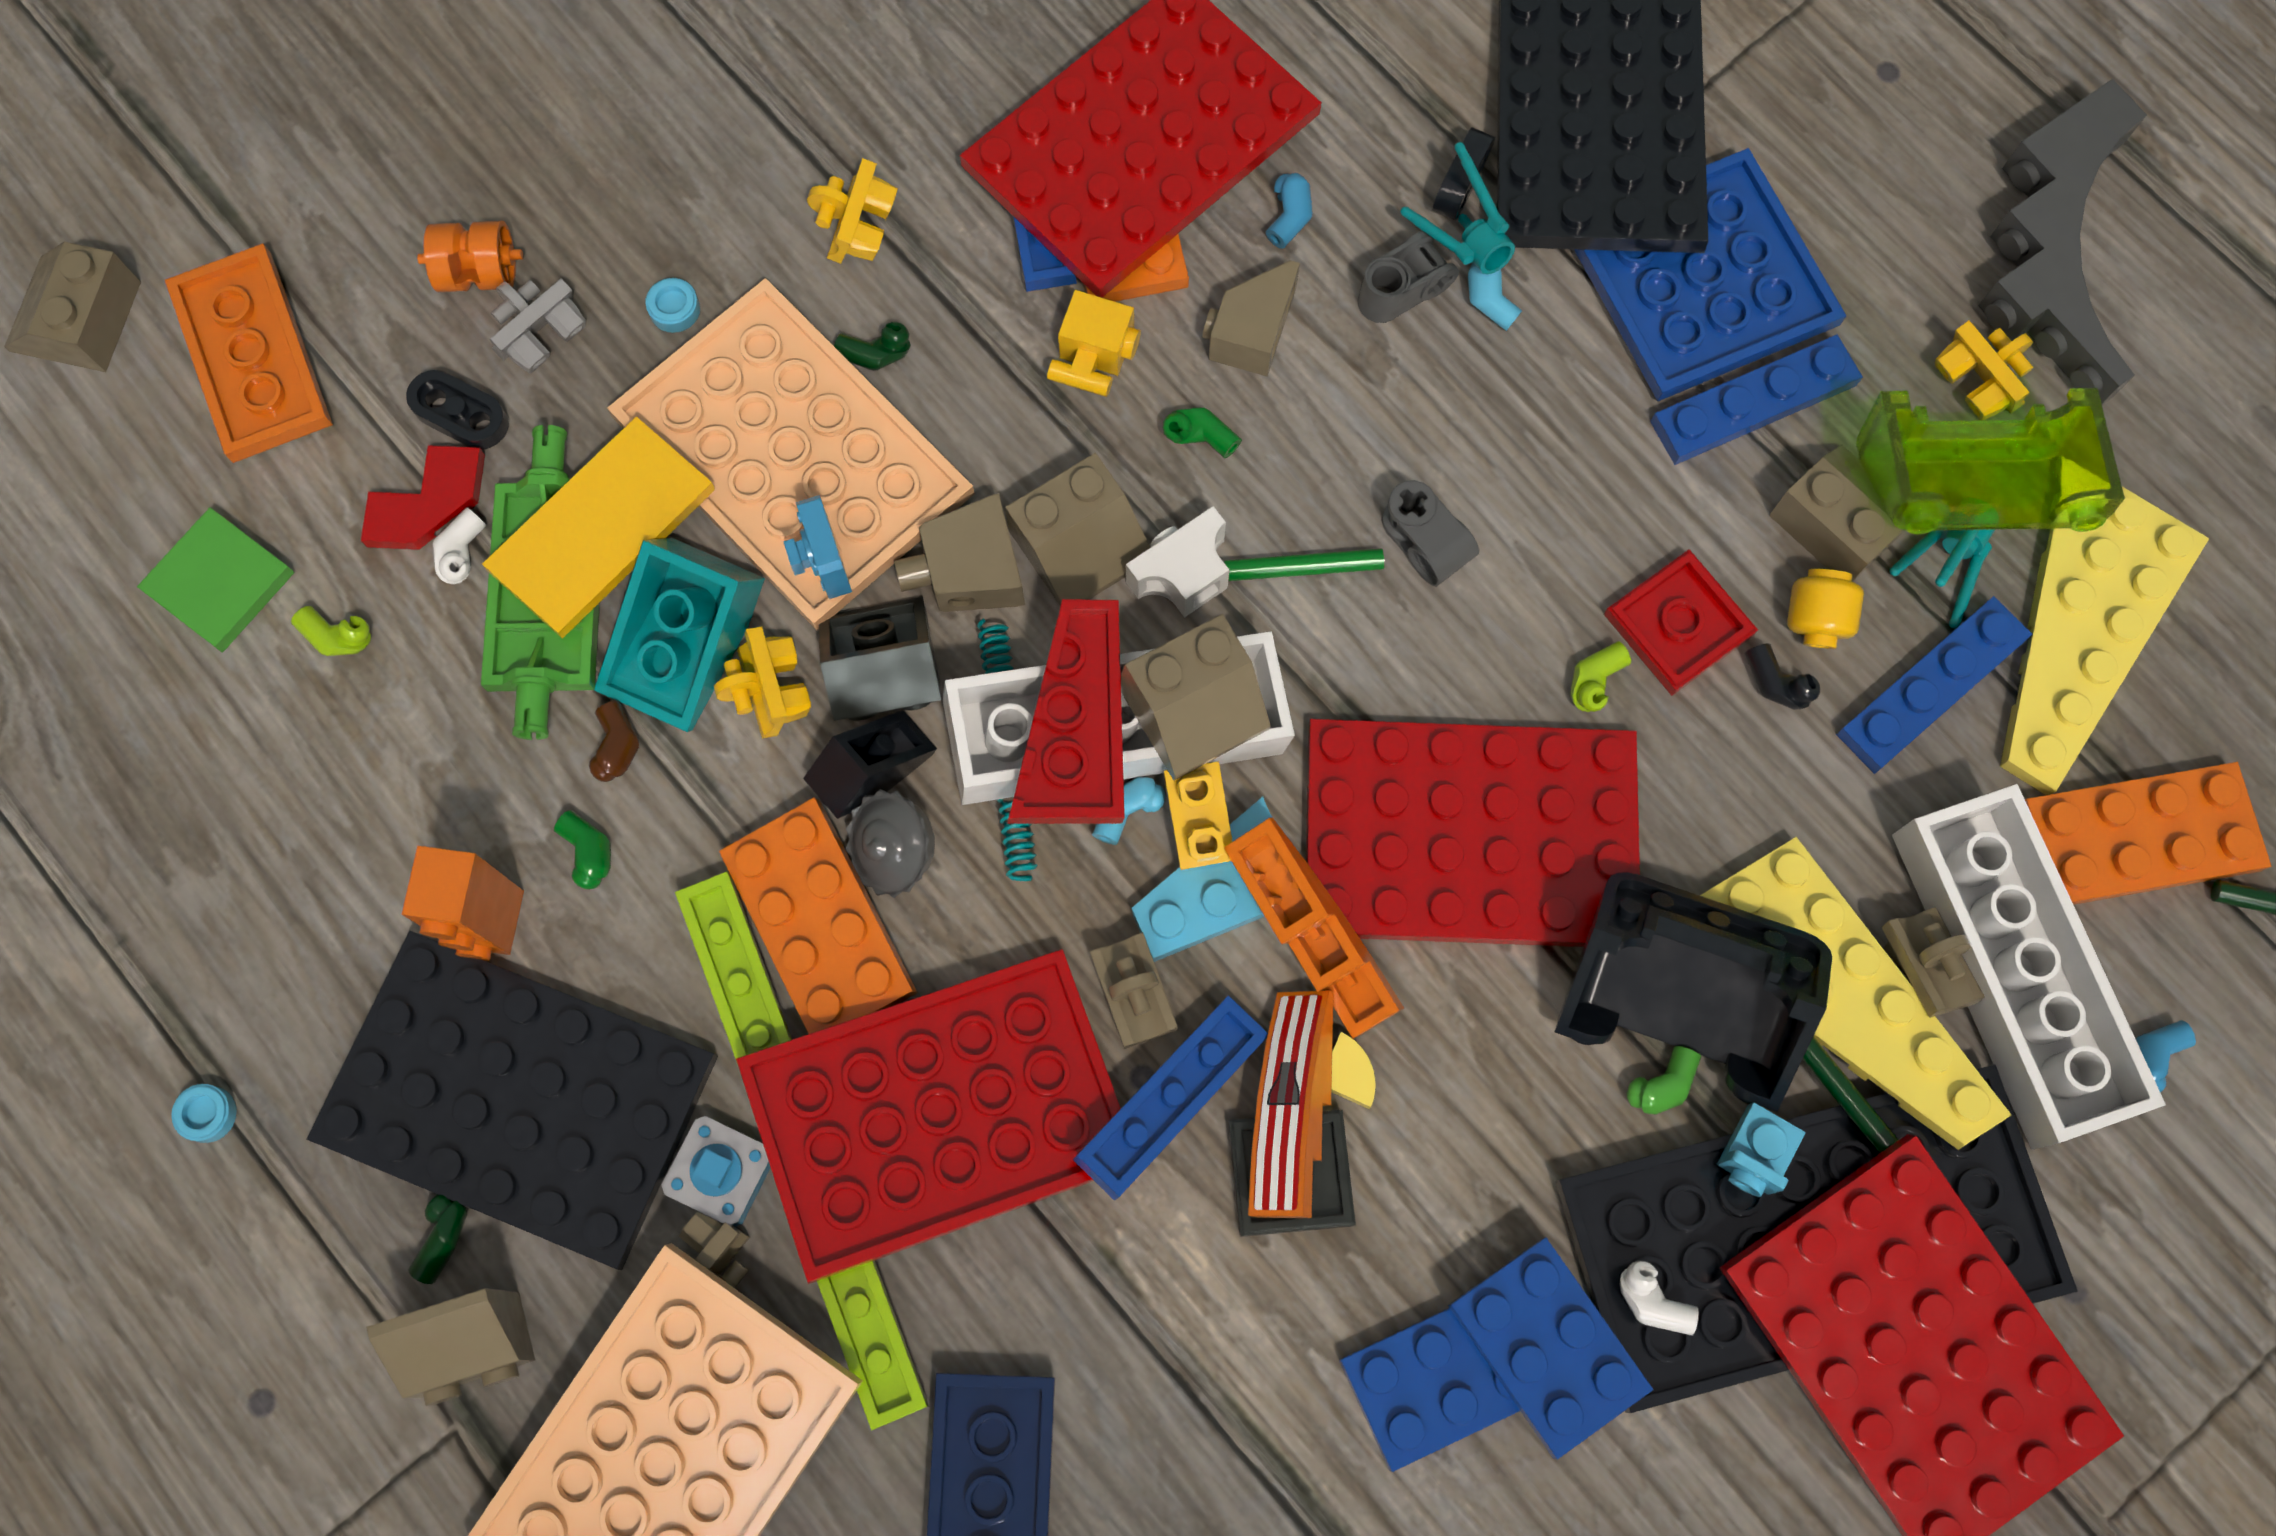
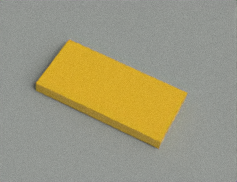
M636 416L489 556L482 565L496 580L563 639L634 570L643 540L666 538L715 490L714 485Z

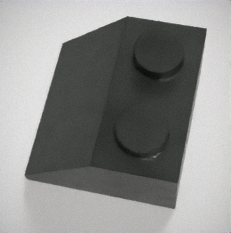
M923 597L840 612L819 624L820 666L834 721L847 718L853 721L866 720L875 716L878 712L898 708L918 710L926 707L931 702L942 700Z

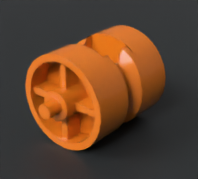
M504 221L473 222L469 230H466L461 223L429 224L426 227L424 253L418 254L417 260L419 264H425L429 281L436 292L468 291L472 283H475L480 290H496V287L504 281L511 287L514 286L516 275L515 260H523L522 249H514L509 227Z

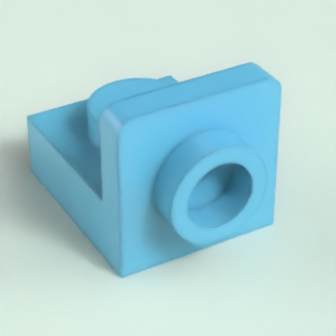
M1753 1102L1747 1105L1717 1165L1731 1173L1729 1181L1733 1185L1751 1195L1761 1197L1763 1192L1770 1195L1784 1191L1789 1181L1784 1177V1174L1806 1132Z

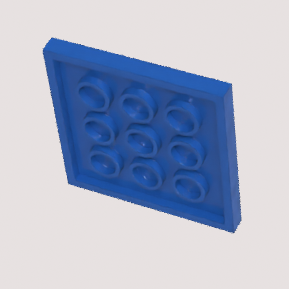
M1749 148L1706 165L1708 244L1705 253L1574 249L1657 401H1661L1838 327L1846 318L1844 310Z

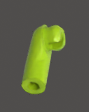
M305 606L299 609L291 619V624L320 654L325 656L358 654L368 646L371 640L368 623L358 616H350V623L343 619L339 624L330 625L312 606Z
M1617 641L1580 660L1576 664L1570 695L1575 706L1581 711H1600L1607 704L1609 697L1605 695L1607 677L1631 664L1630 654L1623 643Z

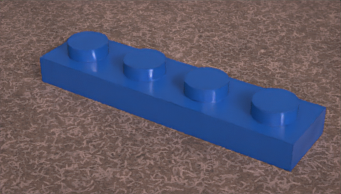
M1838 334L1658 411L1650 422L1674 465H1677L1857 386L1863 376Z
M1993 596L1836 735L1875 774L2033 634Z
M1228 995L1076 1155L1073 1161L1115 1201L1267 1038L1268 1033Z

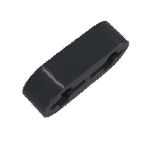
M1471 127L1463 144L1479 174H1481L1496 137ZM1458 155L1453 160L1441 184L1432 208L1433 211L1453 220H1457L1473 190Z

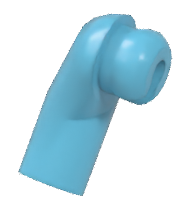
M1474 263L1471 264L1468 271V289L1471 304L1507 331L1522 310L1503 296L1501 269L1487 275L1483 274Z
M1136 777L1125 783V818L1123 823L1096 824L1092 836L1102 842L1117 845L1130 814L1140 809H1143L1145 812H1156L1163 806L1166 798L1163 787L1155 784L1154 779L1149 777Z

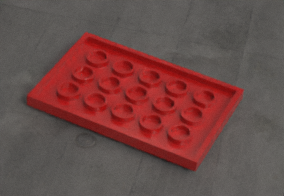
M1150 0L960 154L961 166L1084 285L1097 297L1102 298L1320 114L1322 102L1209 0Z
M1310 719L1308 730L1306 862L1341 909L1360 939L1584 947L1599 901L1610 876L1621 872L1640 875L1637 731Z
M1063 949L736 1058L808 1284L1093 1182L1094 1180L1073 1159L1121 1109Z
M1907 1134L1720 1267V1270L1902 1536H1990L2124 1437L2122 1431L1916 1135Z

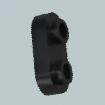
M439 370L423 372L416 376L407 388V404L422 423L468 447L491 448L497 445L507 433L508 417L499 402L491 395L446 372ZM446 398L445 403L441 407L432 408L433 403L437 399ZM481 421H490L486 428L480 431L475 430L477 424Z

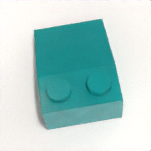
M674 538L643 540L594 691L685 732L692 731L714 692V685L721 679L725 671L724 663L731 660L745 634V630L749 627L765 578Z

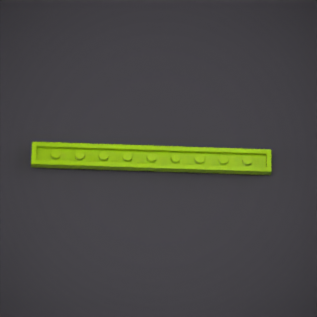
M724 872L676 891L675 895L735 1059L792 1040L731 875L728 872ZM875 1260L817 1281L849 1371L863 1380L857 1389V1393L871 1431L929 1407Z

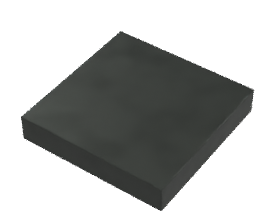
M1343 1109L1323 1111L1322 1161H1313L1312 1218H1257L1248 1216L1255 1118L1229 1120L1240 1237L1353 1227L1356 1225Z

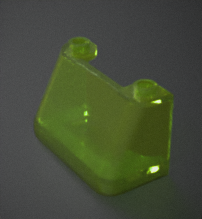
M2070 388L2066 394L2068 400L2066 404L2046 412L2044 404H2033L2024 420L1929 421L1926 406H1915L1914 410L1911 411L1908 391H1880L1856 438L1859 461L1893 524L1897 528L1906 530L1911 534H1925L1933 530L2071 528L2077 532H2087L2101 527L2125 499L2098 388Z

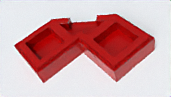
M428 445L421 494L368 491L361 542L368 548L420 550L436 537L434 534L436 531L460 514L466 507L471 510L479 503L485 460L483 451L476 447Z

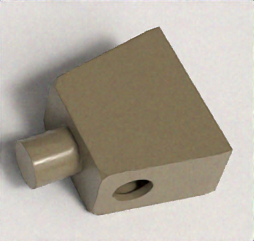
M999 494L988 496L923 523L919 530L925 554L894 561L901 592L933 585L939 611L950 612L1025 605L1023 587Z

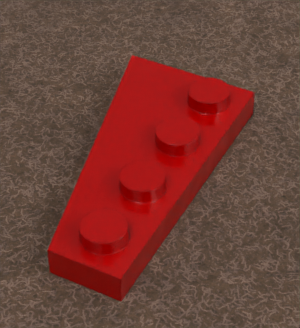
M1062 599L1007 824H1122L1125 815L1119 600Z

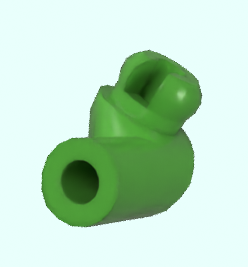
M1674 1046L1665 1074L1654 1077L1649 1081L1642 1077H1637L1631 1081L1627 1090L1629 1104L1635 1108H1642L1646 1114L1654 1115L1683 1104L1688 1097L1702 1056L1691 1049Z

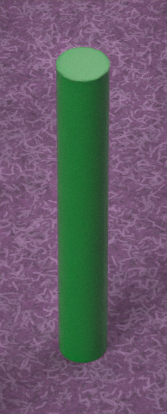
M1380 548L1224 560V563L1229 569L1228 581L1383 570L1384 553L1383 549Z

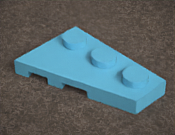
M1263 797L1230 824L1232 841H1235L1266 819L1272 818ZM1232 861L1183 870L1179 867L1132 907L1133 917L1140 933L1143 932L1154 962L1265 917Z

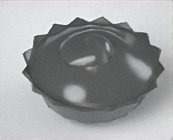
M879 789L875 795H864L862 804L852 809L853 821L846 827L849 841L845 849L852 857V864L860 875L864 886L872 887L877 896L889 894L895 898L901 892H910L915 882L922 879V875L930 867L934 856L935 836L931 822L921 808L914 805L911 800L904 799L897 791L888 793Z

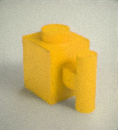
M1075 290L1058 333L1060 358L1073 363L1068 364L1052 359L1047 379L1107 397L1112 386L1113 377L1095 371L1097 369L1118 376L1124 359L1132 360L1134 358L1141 335V330L1134 328V307Z

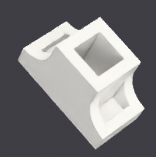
M1213 506L1179 529L1175 526L1165 529L1153 539L1150 544L1151 548L1126 564V584L1138 599L1147 595H1160L1168 598L1185 618L1228 588L1229 569L1216 551L1224 542L1225 520Z

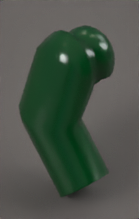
M891 322L886 324L885 328L881 330L880 337L870 342L840 333L834 347L850 363L876 371L906 356L911 346L908 340L910 333L903 324Z
M437 1194L425 1209L427 1221L434 1223L435 1226L408 1269L409 1274L421 1283H435L455 1250L468 1215L466 1207L457 1200L454 1202L447 1199L444 1195Z

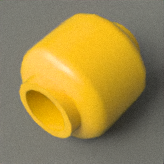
M1809 569L1807 577L1799 578L1793 583L1787 626L1794 633L1804 635L1803 645L1815 648L1836 649L1838 639H1849L1857 634L1860 625L1864 590L1860 585L1852 582L1853 574L1830 569Z

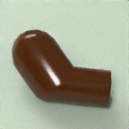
M619 701L607 702L595 711V715L606 736L596 751V755L591 758L589 769L593 777L602 782H609L615 777L622 776L628 770L639 749L638 737Z

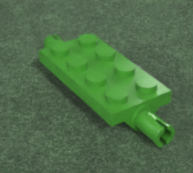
M543 425L534 427L532 429L531 469L527 470L525 477L517 483H495L490 556L570 480L564 472L565 443L567 440V431L559 426L548 425L547 436L544 435L545 427ZM489 573L481 686L487 692L516 691L514 727L512 728L513 736L532 740V732L536 733L537 740L546 739L549 736L548 714L550 693L554 691L595 690L600 603L562 639Z

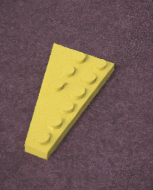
M2069 454L2059 464L2057 479L2060 482L2056 501L2051 505L2048 523H2051L2046 551L2041 555L2027 627L2033 635L2029 637L2027 650L2021 657L2018 674H2021L2016 704L2011 708L2000 763L2001 768L2044 795L2053 794L2059 788L2209 540L2208 537Z
M1797 837L1700 895L1805 931L1822 940L1831 950L1832 965L1827 1009L1814 1034L1815 1039L1821 1046H1825L1848 1063L1849 1066L1847 1068L1864 1081L1869 1079L1898 1100L1899 1107L1957 1150L2011 1116V1113L1936 1016L1929 1018L1912 985Z

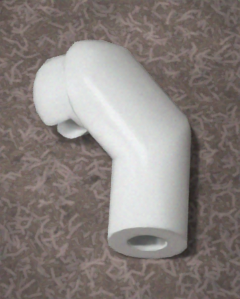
M1646 1261L1631 1263L1621 1274L1620 1289L1636 1319L1644 1325L1693 1336L1698 1323V1307L1666 1299L1655 1278L1658 1275L1656 1268Z

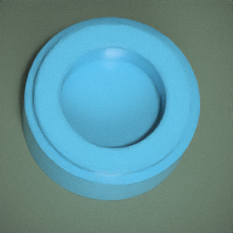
M663 279L654 284L647 293L645 304L648 314L655 326L663 331L671 333L684 331L690 328L699 317L700 303L695 290L688 282L682 279Z
M197 1084L184 1090L176 1099L172 1108V1123L178 1134L185 1139L200 1143H210L221 1139L231 1130L236 1120L237 1108L233 1097L226 1090L209 1084Z

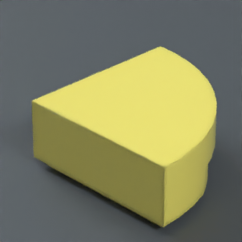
M1341 1032L1332 1050V1093L1370 1109L1374 1100L1376 1086L1372 1064L1362 1047L1354 1039Z

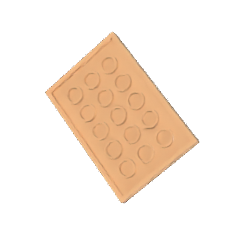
M766 278L607 407L611 416L622 428H625L637 416L713 483L715 490L698 507L816 630L819 629L820 623L837 614L889 569L895 560H899L922 540L919 527L923 523L957 510L975 494L973 485ZM820 495L852 589L851 593L832 599L828 598L826 590L823 591L820 583L821 578L819 575H814L812 567L806 568L805 573L795 576L783 543L793 538L795 542L802 540L800 529L804 527L803 523L799 522L796 513L799 512L796 502Z
M666 1244L468 1536H760L863 1380L674 1244Z

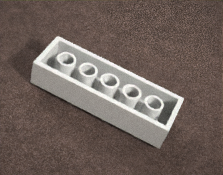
M1272 631L1237 636L1252 661L1271 727L1264 733L1210 762L1219 761V764L1281 755L1295 736ZM1154 649L1120 654L1121 674L1125 664ZM1046 665L945 680L943 705L961 805L1014 797ZM1121 693L1123 779L1163 773V770H1167Z
M2018 784L1915 818L1892 834L1924 909L1936 907L1951 936L1965 935L1971 945V948L1962 956L1985 998L1977 1004L1968 1006L1990 1058L1993 1064H1996L2006 1094L2031 1150L2058 1144L2166 1105Z

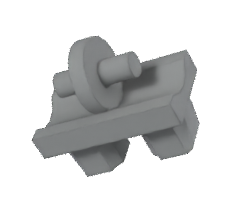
M562 278L530 305L527 303L540 292L539 288L531 280L526 282L517 291L505 281L496 287L498 294L504 302L493 310L491 315L501 325L512 315L516 314L517 316L490 338L494 345L492 350L503 361L509 357L529 374L534 372L550 356V352L534 336L547 323L565 342L571 340L586 326L584 317L573 303L572 289Z

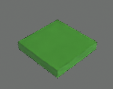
M209 507L139 583L137 588L223 653L295 572Z

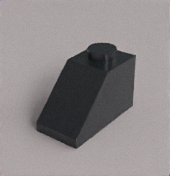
M901 710L833 736L803 779L817 794L821 802L839 819L852 813V809L860 806L864 795H875L879 789L886 792L891 790L929 759L937 748L906 712Z

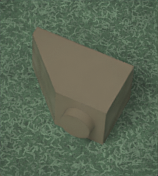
M1291 260L1225 291L1220 309L1210 308L1203 330V338L1210 340L1209 360L1268 377L1297 288L1300 263Z

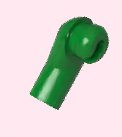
M1207 408L1176 410L1166 416L1163 421V433L1174 443L1207 442L1223 458H1228L1233 454L1242 441L1236 433Z
M568 810L557 820L554 832L575 846L574 864L576 867L572 871L574 883L583 889H595L601 884L602 878L608 876L611 868L610 841L600 830L572 810Z

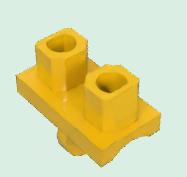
M862 158L857 174L851 180L847 195L842 192L844 181L839 177L831 176L827 186H813L807 197L808 205L818 213L815 221L816 225L828 229L831 226L832 219H839L827 259L840 264L846 253L854 257L873 261L879 250L884 230L859 220L861 212L864 210L886 219L895 200L898 188L873 176L877 164Z
M1968 320L1955 330L1952 343L1936 358L1935 367L1951 384L1972 369L1975 370L1985 383L1968 394L1965 401L1980 421H1984L2005 409L2012 414L2025 404L2023 399L2030 392L2007 365L2009 364L2020 378L2030 372L2034 367L2022 353L2032 345L2033 341L2026 333L2011 341L2004 331L1998 328L1987 337L1998 350L1996 353L1970 320Z
M762 627L749 628L745 630L747 642L737 650L740 661L738 659H731L724 663L727 677L719 680L714 685V691L718 700L725 702L734 701L738 715L748 714L754 708L763 739L778 736L784 723H790L806 717L811 708V702L807 688L803 683L781 687L778 685L775 673L793 671L797 665V653L792 637L765 638Z
M1219 761L1206 763L1176 780L1172 779L1168 770H1163L1180 869L1231 861L1224 849L1225 846L1233 841Z

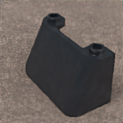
M1629 872L1616 873L1610 876L1605 885L1554 1032L1569 1037L1583 1045H1594L1610 1041L1616 1027L1620 1026L1674 1046L1691 1049L1702 1056L1726 1064L1724 1071L1725 1083L1739 1100L1747 1104L1754 1102L1759 1106L1778 1112L1827 1009L1832 965L1831 950L1818 937L1805 931Z

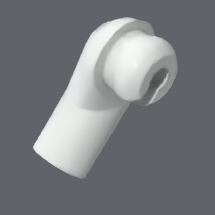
M467 507L433 541V558L436 574L442 581L449 584L461 583L468 577L471 568L468 544L486 527V524Z

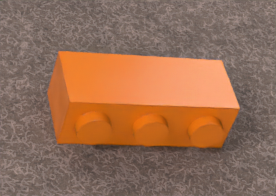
M417 845L401 915L420 926V934L438 938V945L456 949L455 955L490 961L491 953L511 954L524 890L476 853Z

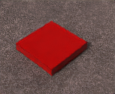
M1690 549L1612 604L1603 614L1671 696L1737 649L1758 631L1756 626Z

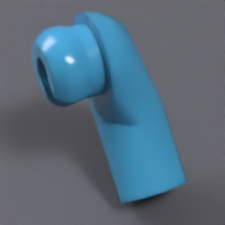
M1298 173L1282 174L1274 185V192L1279 193L1277 197L1282 201L1284 212L1266 230V236L1273 245L1280 249L1288 245L1311 220L1313 215L1310 184Z
M2183 1020L2142 1034L2136 1038L2160 1092L2166 1087L2165 1077L2168 1074L2170 1055L2193 1047L2196 1044L2192 1028Z

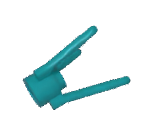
M1457 142L1454 146L1455 151L1488 220L1478 219L1473 222L1466 214H1460L1458 221L1465 228L1462 234L1463 243H1460L1409 207H1402L1400 213L1416 227L1454 252L1464 265L1473 262L1483 274L1488 275L1499 271L1511 260L1515 252V245L1505 234L1509 224L1499 214L1465 145L1462 142Z
M1963 503L1958 507L1952 518L1941 516L1933 529L1890 568V574L1892 576L1899 575L1940 538L1943 539L1942 545L1950 555L1935 580L1937 586H1945L1961 560L1971 558L1949 621L1951 628H1958L1967 609L1983 561L1992 549V545L1988 541L1998 526L1997 518L1991 511L1979 504Z

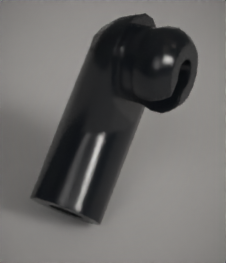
M1770 643L1758 645L1744 653L1759 692L1764 698L1797 710L1809 707L1810 703L1820 695V684L1814 676L1800 674L1795 677L1781 671Z

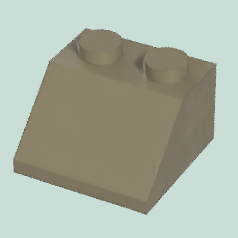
M63 242L40 257L4 347L13 353L106 372L141 281L114 252Z
M1841 445L1823 456L1789 488L1769 516L1827 569L1853 574V582L1921 515L1849 450Z
M1096 452L1005 507L1010 534L1060 607L1062 599L1089 600L1125 578L1126 564L1150 548L1126 495Z
M1223 614L1124 665L1121 674V693L1173 780L1264 733L1271 727L1252 661Z
M484 1288L366 1327L369 1340L402 1399L424 1397L426 1406L442 1403L461 1396L460 1385L482 1378L483 1387L519 1377L517 1366L535 1361L519 1292Z

